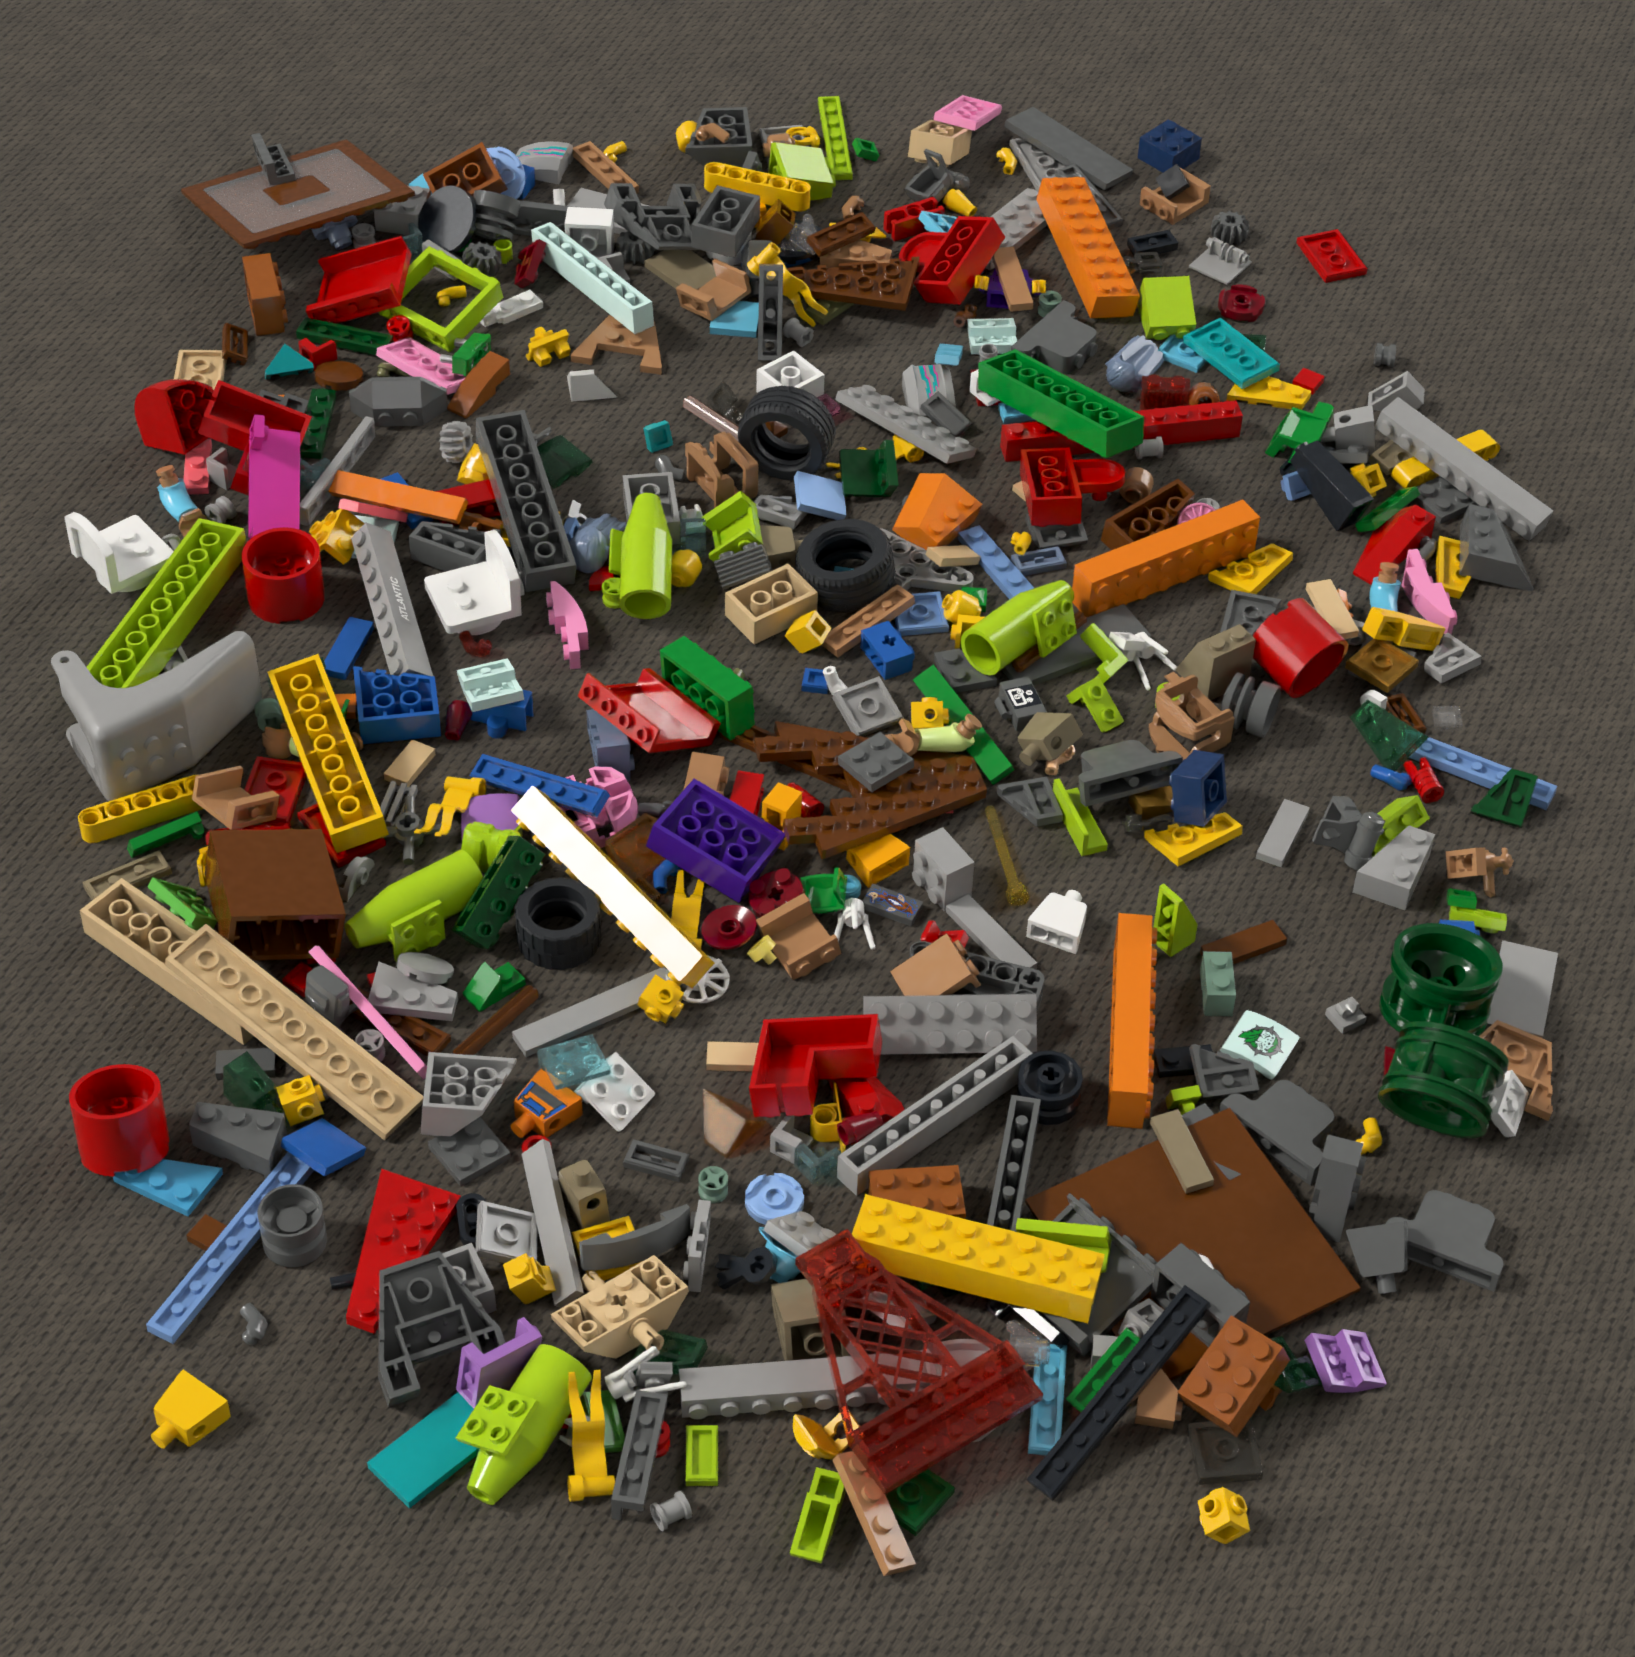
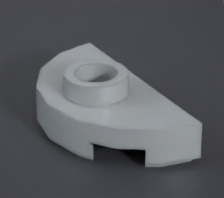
M357 856L349 863L343 874L348 876L344 888L339 887L342 900L348 902L360 884L364 885L366 883L369 872L375 865L372 859L365 856L362 858Z

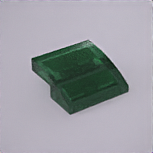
M562 435L556 436L537 447L549 485L553 489L561 485L570 475L575 478L578 477L593 463L592 459Z
M1282 1336L1271 1339L1284 1348L1290 1359L1273 1385L1287 1393H1293L1322 1384L1318 1372L1308 1356L1296 1358Z

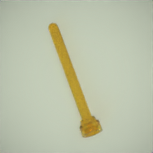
M989 805L985 808V814L1008 882L1006 890L1008 903L1011 906L1025 905L1030 898L1027 887L1018 880L996 809Z

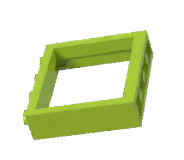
M428 246L409 265L402 299L434 267L481 290V292L446 328L402 305L380 311L379 314L388 320L397 315L407 317L414 334L450 353L456 347L454 345L455 339H464L504 297L500 287L501 284L496 278L481 273L477 268L465 265L461 260L446 255L442 250H436Z

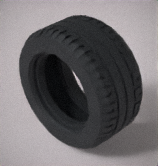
M781 385L766 388L758 392L751 399L738 426L737 436L739 443L758 463V470L778 479L794 480L797 471L813 475L822 468L835 440L836 428L828 408L816 396L797 387ZM778 421L789 424L798 429L807 438L808 443L796 445L784 442L774 436L765 423Z
M841 519L823 524L804 538L796 554L798 573L818 592L817 606L828 611L852 612L861 610L890 590L895 580L896 571L890 540L880 528L867 521ZM859 559L867 561L864 565L850 571L833 572L825 570L828 566L842 560Z

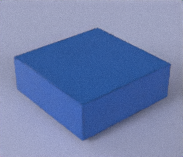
M805 668L801 691L827 694L828 685L823 670Z

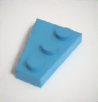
M162 1159L155 1166L140 1173L136 1169L116 1172L113 1180L128 1189L189 1217L223 1175V1171L219 1167Z

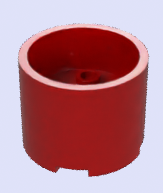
M280 527L260 532L245 544L242 551V563L247 598L251 611L257 617L267 622L280 624L281 621L298 619L303 621L319 611L325 600L320 548L314 537L299 529Z
M1304 598L1289 601L1287 604L1288 608L1282 610L1277 615L1272 613L1253 635L1256 639L1253 659L1291 698L1301 697L1324 682L1339 666L1348 650V642Z
M111 1065L86 1074L73 1085L69 1093L70 1108L81 1162L88 1170L114 1177L116 1172L134 1169L140 1173L155 1166L166 1156L169 1151L170 1137L160 1080L154 1072L138 1065Z

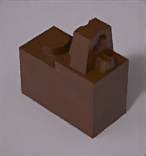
M778 199L760 219V225L756 229V236L753 240H767L778 245L794 227L796 213Z

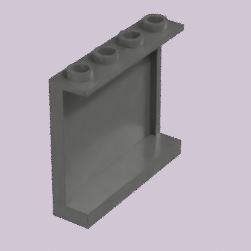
M1069 1193L1067 1195L1069 1205L1053 1221L1107 1226L1112 1239L1107 1271L1101 1273L1088 1324L1040 1311L1036 1312L1069 1339L1068 1344L1084 1357L1092 1349L1093 1335L1105 1336L1126 1315L1129 1309L1133 1308L1152 1290L1157 1262L1149 1254L1146 1253L1143 1256L1137 1251V1246L1128 1236L1123 1235L1121 1237L1114 1231L1115 1227L1104 1216L1101 1218L1097 1217L1087 1201L1083 1198L1077 1200Z

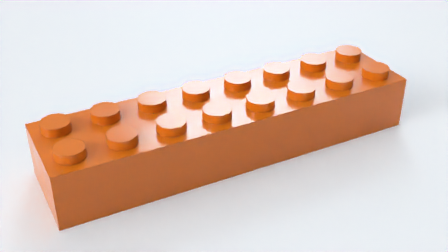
M1042 178L1036 200L1089 317L1115 318L1134 316L1140 294L1085 178Z
M1240 500L1075 564L1072 586L1074 600L1072 603L1079 611L1083 612L1085 617H1090L1122 604L1127 605L1135 600L1144 599L1158 591H1165L1173 585L1185 583L1201 574H1208L1211 570L1227 566V564L1233 561L1248 558V554L1255 551L1260 516L1244 500Z
M1118 913L1113 953L1107 1126L1142 1129L1144 1118H1150L1151 1101L1147 1100L1153 1099L1154 1083H1151V1078L1148 1077H1153L1154 1073L1152 1055L1154 1054L1155 1037H1152V1033H1150L1154 1032L1155 1015H1153V1011H1150V1009H1155L1156 993L1151 989V987L1155 988L1156 971L1151 966H1156L1157 949H1155V946H1152V944L1157 942V927H1152L1153 916Z

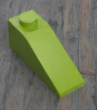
M1163 883L1159 886L1153 927H1157L1156 945L1168 956L1172 957L1195 942L1198 924L1185 902Z

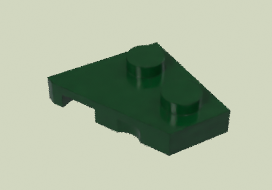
M1511 768L1502 777V780L1494 785L1477 805L1475 804L1472 807L1471 813L1522 828L1538 776Z

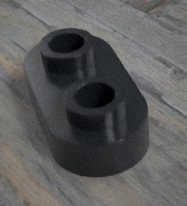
M466 1194L458 1200L456 1205L461 1242L463 1245L472 1243L474 1248H476V1237L471 1236L476 1235L477 1212L470 1214L468 1212L471 1210L477 1211L479 1203L486 1201L479 1194Z

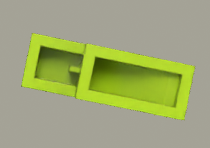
M816 1467L809 1493L807 1492L791 1546V1556L822 1563L846 1493L838 1472Z

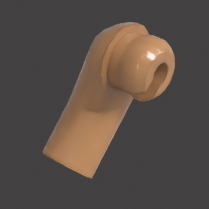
M715 123L703 125L696 132V138L702 142L716 137L725 143L730 136V133Z
M851 196L842 206L844 220L854 216V209L857 211L861 210L860 206H864L863 199L859 198V196Z

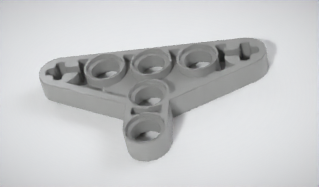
M881 529L889 538L893 552L896 575L892 586L898 584L906 591L910 587L948 592L962 591V587H973V575L971 572L959 566L940 567L926 556L927 550L885 529ZM899 548V549H904L905 552H903V553H897V552H895V551H893V550ZM916 559H924L926 562H925V563H917V562H915L914 560H916ZM938 569H943L947 572L944 574H940L935 571ZM907 572L912 574V576L903 577L900 574Z

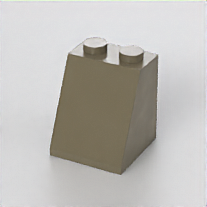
M1236 625L1198 642L1179 664L1176 671L1183 678L1195 675L1198 678L1197 688L1211 701L1225 694L1227 687L1237 672L1245 675V682L1250 677L1256 639L1242 625Z
M822 1276L771 1284L773 1313L784 1361L848 1356L846 1312L836 1286L832 1281Z

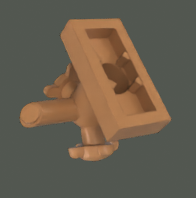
M1505 847L1502 848L1501 856H1496L1485 850V848L1446 851L1447 879L1483 876L1484 892L1491 898L1495 896L1494 871L1497 867H1502L1503 874L1508 875L1509 868H1511L1514 860L1508 854V849Z

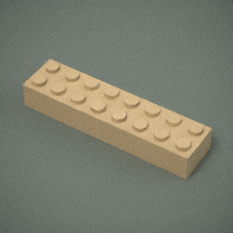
M122 878L80 910L84 933L241 1044H246L254 1037L165 965V959L198 930L188 927L184 923L185 921Z

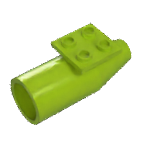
M642 493L635 498L624 532L613 528L610 531L609 573L620 576V608L627 615L639 619L661 617L671 608L672 538L661 500L653 493Z
M1058 580L1018 593L970 627L961 637V647L968 662L980 673L994 675L1036 643H1038L1039 655L1042 658L1077 634L1072 605L1074 591L1071 586L1063 580Z
M458 850L387 886L344 924L346 934L355 948L390 941L393 944L394 960L396 962L402 953H419L428 947L437 946L445 939L444 920L464 910L483 879L482 873L473 858L466 851Z
M540 1344L509 1391L491 1385L488 1386L456 1436L458 1442L480 1448L467 1485V1490L474 1497L486 1504L494 1505L542 1460L562 1428L565 1419L571 1413L568 1372H575L579 1397L582 1396L592 1380L587 1368L573 1356L554 1346Z

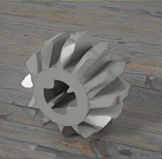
M460 421L443 424L439 440L443 459L452 463L463 462L474 444L472 442L473 435L471 434L470 426H467L466 422Z

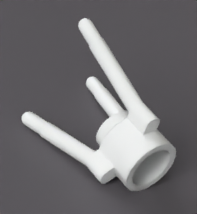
M1145 632L1135 634V636L1145 640L1146 643L1144 650L1137 651L1133 660L1146 690H1150L1151 687L1139 657L1148 659L1155 654L1174 671H1176L1177 666L1165 656L1168 654L1167 649L1148 637Z
M857 898L845 900L842 913L837 915L838 922L834 934L838 942L844 923L849 927H853V929H857L858 926L863 924L870 949L874 950V939L869 926L868 915L864 913V903Z
M655 1346L637 1356L621 1369L605 1376L606 1385L614 1399L623 1396L625 1402H628L635 1398L636 1390L633 1391V1387L637 1386L638 1383L633 1371L638 1369L641 1362H648L659 1354ZM682 1381L640 1390L662 1393L685 1388L687 1383Z

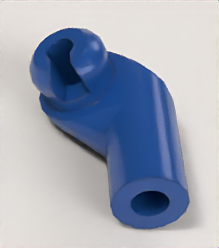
M1374 765L1371 769L1372 777L1384 781L1399 791L1407 789L1411 784V777L1407 773L1400 774L1380 765Z
M665 859L654 869V893H667V877L669 875L676 876V873L681 868Z

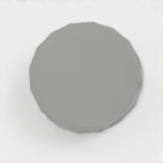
M417 952L400 954L396 964L398 971L404 976L408 977L412 973L417 975L416 979L420 982L430 984H444L452 979L454 972L453 966L447 961L429 954Z

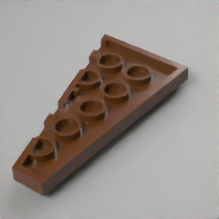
M920 256L911 257V261L899 262V258L890 259V263H877L873 260L839 263V267L826 268V265H817V269L805 270L803 267L786 269L793 276L807 284L813 298L906 311L919 267Z

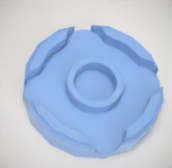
M774 1173V1176L760 1175L750 1182L745 1191V1207L748 1214L754 1220L766 1225L770 1219L802 1211L804 1208L803 1189L793 1177L783 1173Z

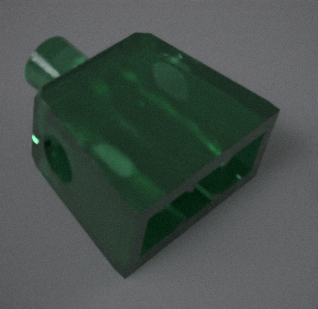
M247 1051L223 1067V1095L235 1107L283 1113L276 1104L277 1088Z

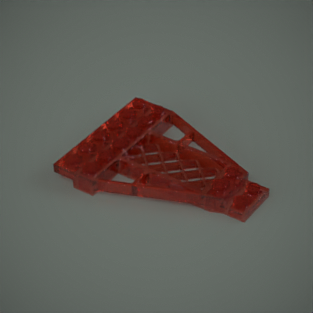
M848 1229L796 1257L795 1265L812 1286V1296L848 1445L884 1494H887L1042 1400V1391L1025 1371L1026 1363L1008 1340L1002 1342L886 1270L878 1259L863 1250ZM874 1291L886 1293L888 1295L887 1303L868 1301L870 1293ZM909 1299L942 1318L948 1324L933 1332ZM848 1306L861 1308V1318L842 1316L843 1309ZM866 1309L884 1313L883 1322L877 1323L864 1320ZM888 1314L904 1317L906 1319L905 1327L886 1324ZM847 1326L858 1328L856 1338ZM862 1329L880 1332L879 1342L860 1340ZM957 1330H961L990 1348V1350L960 1367L940 1340ZM830 1333L836 1335L863 1371V1374L846 1384H842ZM884 1333L901 1336V1347L882 1344ZM906 1338L921 1340L924 1343L923 1352L904 1348ZM865 1350L876 1352L874 1362ZM880 1353L899 1356L897 1366L878 1364ZM902 1357L921 1361L919 1372L900 1368ZM924 1362L941 1365V1376L923 1373ZM883 1374L894 1376L893 1386L890 1385ZM898 1377L916 1380L915 1392L896 1388ZM920 1381L931 1383V1385L919 1391ZM865 1384H871L890 1409L853 1430L845 1396Z

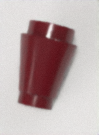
M454 700L447 706L445 737L447 739L460 740L472 717V711L467 702Z
M877 1111L845 1117L842 1119V1122L837 1124V1132L843 1144L855 1145L881 1127L883 1120Z

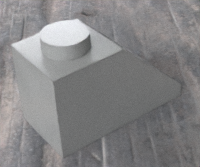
M1406 371L1369 392L1368 406L1372 405L1373 410L1382 411L1399 397L1417 410L1424 404L1425 389Z

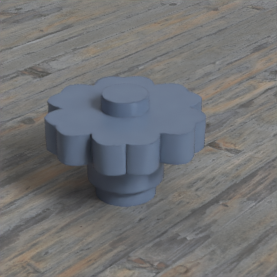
M351 215L345 217L341 222H329L323 224L321 228L311 230L317 240L328 238L331 246H334L336 250H340L353 243L349 228L354 226L358 220L356 216Z

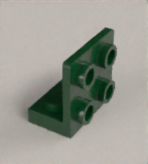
M884 440L876 450L841 449L839 451L844 496L891 497L899 486L894 440Z

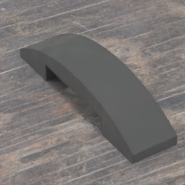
M685 1204L660 1213L661 1221L611 1238L607 1233H603L580 1241L581 1268L583 1270L618 1268L642 1262L653 1255L657 1256L666 1252L690 1234V1207Z

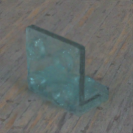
M593 1034L537 1050L539 1070L542 1069L547 1072L556 1090L611 1073L610 1066Z

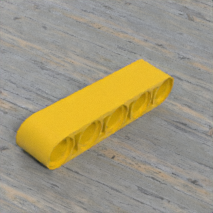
M710 162L704 167V188L708 192L713 193L718 185L760 196L761 204L772 206L779 199L793 211L802 212L810 208L811 186L805 181L718 162Z
M1477 430L1456 439L1485 461H1488V458H1494L1500 450L1499 443L1484 430ZM1415 457L1398 463L1391 473V477L1403 488L1417 487L1439 477L1437 473Z
M197 775L188 776L82 810L78 815L82 839L88 843H97L202 810L203 808L192 800L195 777Z

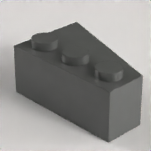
M422 521L409 535L411 559L437 569L450 571L486 561L484 532L477 531V527L469 526L468 530L454 529L452 524ZM492 529V530H496V531L500 534V536H501V531H500V530H498V529Z
M204 1102L196 1103L189 1123L193 1146L225 1160L227 1158L240 1164L241 1168L256 1171L264 1175V1178H267L277 1166L283 1149L281 1147L282 1138L287 1136L284 1113Z
M1327 1135L1309 1210V1217L1325 1239L1340 1243L1347 1210H1354L1358 1194L1356 1192L1359 1190L1366 1156L1361 1155L1363 1143L1332 1135Z

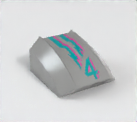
M538 142L520 148L516 156L523 165L535 168V180L559 184L565 170L573 160V145L564 142Z
M912 364L903 371L902 389L906 406L911 408L913 413L918 416H927L920 409L921 404L937 391L956 407L950 369L944 364L920 366Z

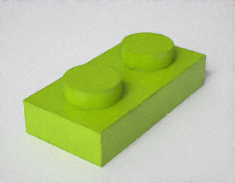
M1450 906L1449 920L1474 921L1475 926L1482 927L1481 930L1488 933H1498V930L1505 931L1507 916L1504 913Z

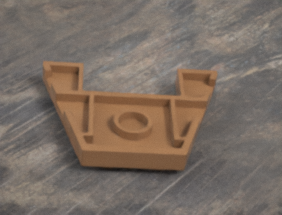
M609 315L571 354V362L592 365L597 350L643 356L640 372L662 374L655 321L654 326L634 334L613 316Z
M1495 1021L1479 1037L1499 1048L1509 1060L1507 1071L1513 1070L1524 1086L1533 1089L1524 1111L1549 1121L1553 1112V1106H1551L1552 1042L1502 1021Z

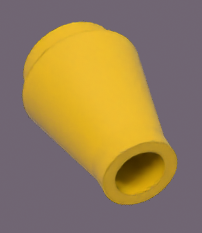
M953 188L949 190L943 199L947 209L961 215L974 216L977 211V207L959 189L955 190Z

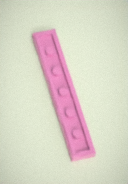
M314 946L309 951L312 957L349 987V998L420 1077L425 1079L426 1064L319 946Z

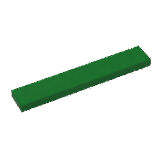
M934 664L913 679L925 697H936L938 701H943V708H948L949 724H946L947 726L955 722L959 724L962 720L966 721L965 716L972 714ZM983 727L980 730H976V734L973 736L975 742L966 751L974 758L976 764L989 781L995 785L1015 769Z

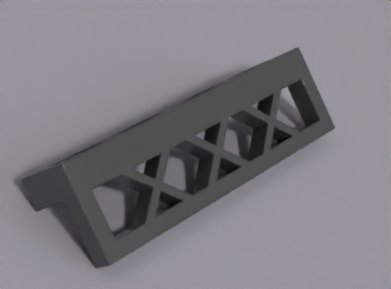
M260 133L252 134L255 154L269 185L272 186L296 180L295 173L281 144L266 147Z
M519 200L521 204L518 217L506 219L515 225V229L506 231L512 234L532 236V229L549 222L553 223L560 230L565 229L567 208L573 206ZM522 223L527 224L528 226L521 228L517 227L516 225Z
M636 1390L611 1498V1513L614 1520L622 1519L624 1508L644 1511L668 1402L667 1394Z

